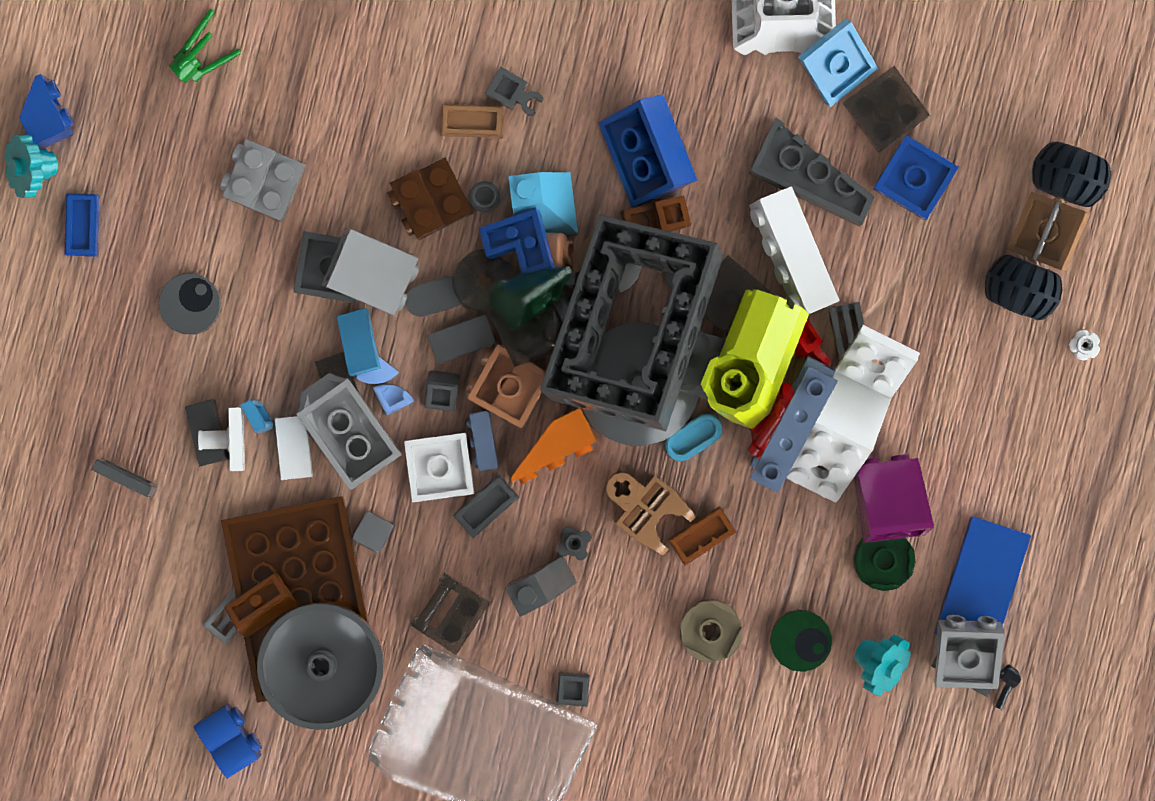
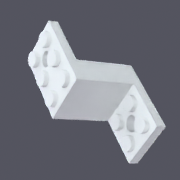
M863 325L836 366L833 378L838 380L786 478L836 503L873 451L890 401L916 364L920 353ZM872 360H879L884 365L875 364L872 362ZM818 465L823 466V467H825L827 470H822V469L818 468L817 466H818Z

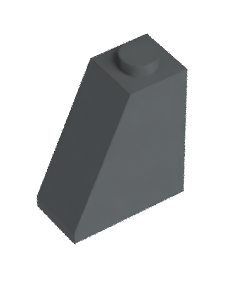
M560 556L509 582L506 590L521 617L549 603L577 582L564 556Z

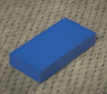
M66 194L65 256L98 257L99 195Z

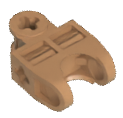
M616 472L606 481L605 489L607 495L624 510L615 520V523L636 541L662 555H665L669 548L660 542L661 538L656 531L658 520L666 514H674L678 517L682 515L689 522H692L696 517L682 498L654 474L644 486L626 472ZM627 480L628 484L626 487L629 492L626 495L624 493H620L618 496L614 493L617 489L614 483L616 481L623 483Z

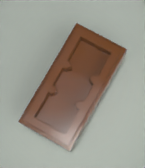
M718 506L670 537L668 541L685 566L737 532L721 507Z

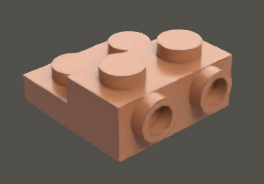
M497 344L495 349L489 347L480 363L485 366L481 375L478 377L474 374L466 388V391L470 393L467 399L522 429L542 393L540 389L546 371Z

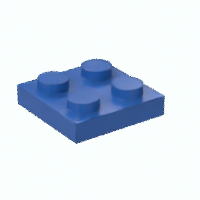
M905 135L873 187V190L926 221L959 166Z

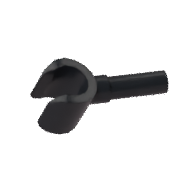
M1009 664L1000 673V679L1006 683L995 705L1000 710L1003 709L1012 688H1015L1021 681L1018 670Z

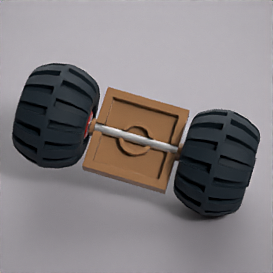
M1057 141L1050 142L1041 149L1033 162L1032 181L1037 189L1055 196L1053 200L1034 192L1030 193L1007 248L1010 251L1028 257L1030 262L1012 255H1003L996 260L988 270L985 279V295L989 301L1002 306L1004 309L1035 320L1046 319L1054 312L1061 301L1063 290L1061 277L1057 273L1038 265L1044 263L1066 272L1090 216V213L1066 204L1070 202L1082 207H1092L1102 199L1109 188L1111 179L1110 165L1105 159L1084 149Z

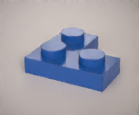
M537 208L479 228L487 258L493 259L516 251L522 276L526 279L555 269L541 213Z

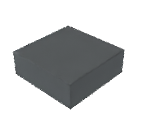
M559 672L557 705L587 707L590 675Z

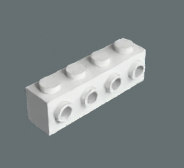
M792 186L750 204L751 220L760 230L763 237L762 245L764 251L768 256H771L775 266V277L784 287L787 295L786 303L789 305V308L793 310L794 304L802 307L808 314H811L839 302L840 300Z

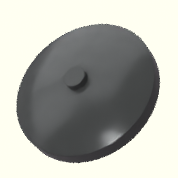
M634 322L621 324L605 331L591 371L596 372L602 378L620 382V379L632 386L647 389L648 387L642 380V371L644 366L648 365L654 347L652 340L654 336L657 337L660 326ZM679 391L667 431L582 408L581 410L588 422L605 437L625 445L646 446L661 442L678 432L691 417L696 407L698 396Z
M312 603L291 610L277 620L270 628L259 650L257 674L264 697L281 717L303 728L326 730L350 723L370 706L382 683L384 657L377 635L361 616L340 605Z

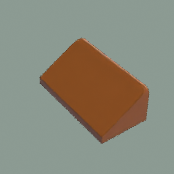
M275 572L226 605L225 609L236 630L244 637H249L295 606L297 602L278 573Z

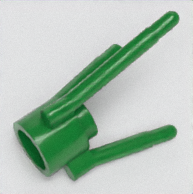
M213 9L207 12L181 50L173 57L174 60L169 64L171 70L185 83L191 78L197 82L203 75L241 54V50L236 49L207 66L198 69L201 62L195 55L205 46L212 37V34L210 32L206 33L190 51L189 49L214 15Z

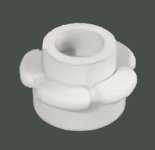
M1080 330L1070 340V350L1077 359L1088 360V358H1094L1098 355L1100 340L1094 332L1089 333L1087 330ZM1084 342L1088 344L1087 348L1083 347Z

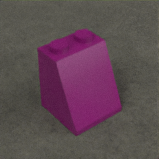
M908 454L892 456L891 461L880 463L878 458L866 459L854 477L863 543L925 536L934 528L919 459H910Z

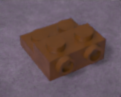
M446 157L419 171L416 169L390 182L392 190L387 193L395 209L401 207L406 218L401 220L409 236L415 234L418 240L474 214Z

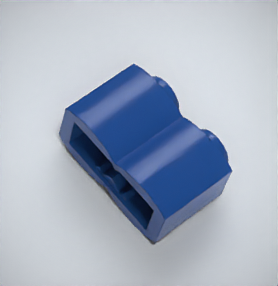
M229 703L193 726L199 738L211 753L218 768L227 779L258 760L261 756L259 750L262 749L257 736L254 733L249 734L245 730L243 723L246 721L241 711L237 707L232 708Z

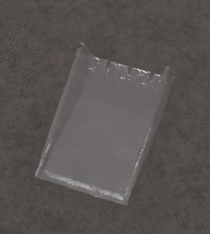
M422 644L421 648L417 647L408 665V668L415 671V674H404L394 694L395 697L402 701L401 703L391 701L381 722V725L387 727L388 730L387 732L381 729L377 730L369 747V750L372 752H370L368 758L389 779L448 801H562L598 724L463 658L430 645Z

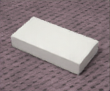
M298 416L276 418L275 426L281 480L313 477L308 430Z

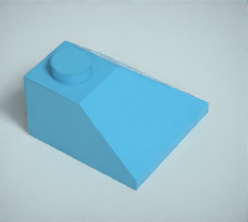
M538 172L508 176L513 216L537 208L541 213L546 233L578 234L570 172Z

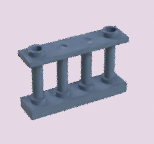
M807 356L792 384L794 395L760 459L754 457L750 464L751 467L755 468L750 479L777 493L779 492L838 380L833 378L836 372L835 369Z

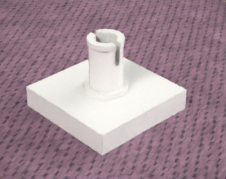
M228 408L229 427H227V430H199V450L227 449L230 455V471H244V411L242 408Z

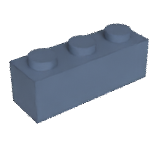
M489 411L469 414L470 418H466L468 430L472 429L473 437H470L471 448H475L476 456H473L475 468L478 467L479 471L499 468Z

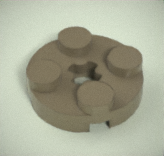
M702 600L697 602L686 611L680 624L681 640L688 653L703 662L711 663L726 659L735 653L741 643L742 627L736 612L729 605L718 600ZM713 622L717 624L716 630L720 633L718 637L712 636L709 640L705 638L706 632L702 629L705 625L710 626Z

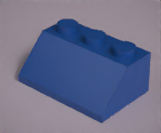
M663 94L640 99L598 122L632 208L675 192L697 181Z

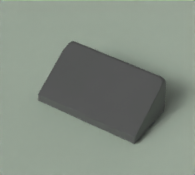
M211 399L186 406V415L199 467L229 460L227 449L199 450V430H223L216 400Z

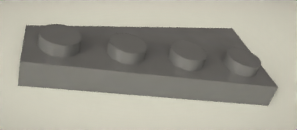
M776 117L749 174L782 190L792 186L796 197L860 227L875 197L846 173H841L830 164V160L824 155H819L805 144L806 141L798 134L794 135Z

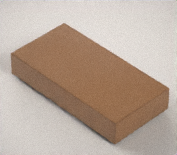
M442 104L441 136L503 138L504 107Z

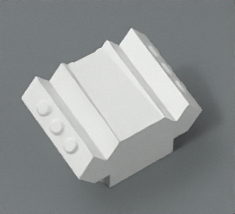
M732 0L733 49L744 56L754 50L764 55L786 51L802 54L836 26L835 0Z

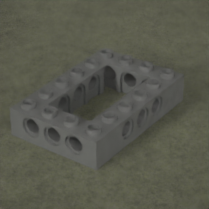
M599 215L540 390L552 401L667 431L724 256L718 244ZM627 263L674 274L672 293L667 307H663L662 313L664 317L657 337H653L652 343L654 347L648 365L644 366L642 371V380L648 387L647 389L632 386L620 379V382L602 378L596 372L591 371Z

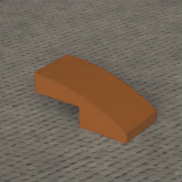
M684 196L656 201L652 204L625 209L620 212L623 221L669 232L691 226Z

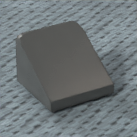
M430 371L426 385L425 408L455 412L460 375Z
M367 511L352 540L376 553H380L395 525Z

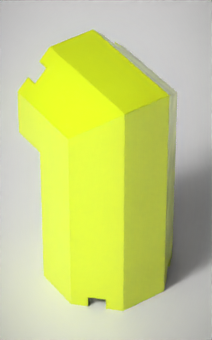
M745 290L720 356L709 361L701 381L703 391L706 393L708 403L713 410L730 422L753 429L770 414L809 316L802 307L794 304L792 310L786 304L787 300L760 290Z

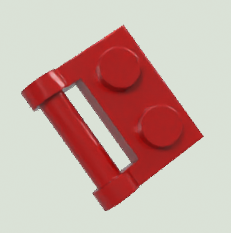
M785 382L781 384L770 414L753 429L749 428L752 443L748 447V452L757 459H760L794 395L793 387Z

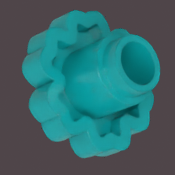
M12 135L11 142L6 143L4 159L7 167L5 173L10 188L15 189L17 197H36L37 191L42 188L43 180L50 179L51 176H55L58 172V161L55 153L52 151L48 152L46 149H39L38 144H33L31 135Z
M895 634L889 640L884 638L880 643L875 640H864L858 646L854 656L859 667L864 669L862 673V679L865 681L863 688L877 696H881L884 691H891L900 681L901 673L908 667L911 657V651L908 650L910 643Z

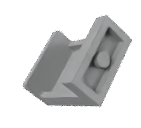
M345 228L322 286L395 315L397 310L401 311L406 303L407 294L404 292L408 283H412L418 274L419 266L416 264L419 258L357 231Z

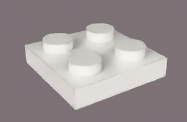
M466 433L404 441L412 503L474 494Z

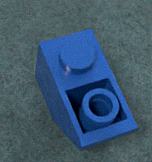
M42 74L35 76L19 117L27 135H31L33 144H38L39 149L74 135L70 128L71 125H74L72 117L66 108H61L57 99L61 97L58 86L53 79L49 81Z

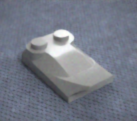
M328 373L300 393V407L297 416L350 491L402 455L348 378Z

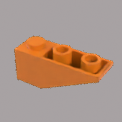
M581 408L551 422L512 475V482L519 479L522 485L538 477L536 471L545 466L551 471L565 464L566 462L563 457L575 452L576 457H579L594 450L591 444L596 442V439Z

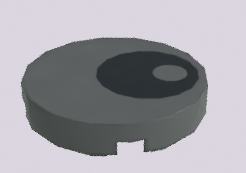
M183 273L173 277L163 287L159 296V311L163 321L171 329L182 334L197 335L207 331L216 322L221 312V297L217 287L209 279L198 274Z

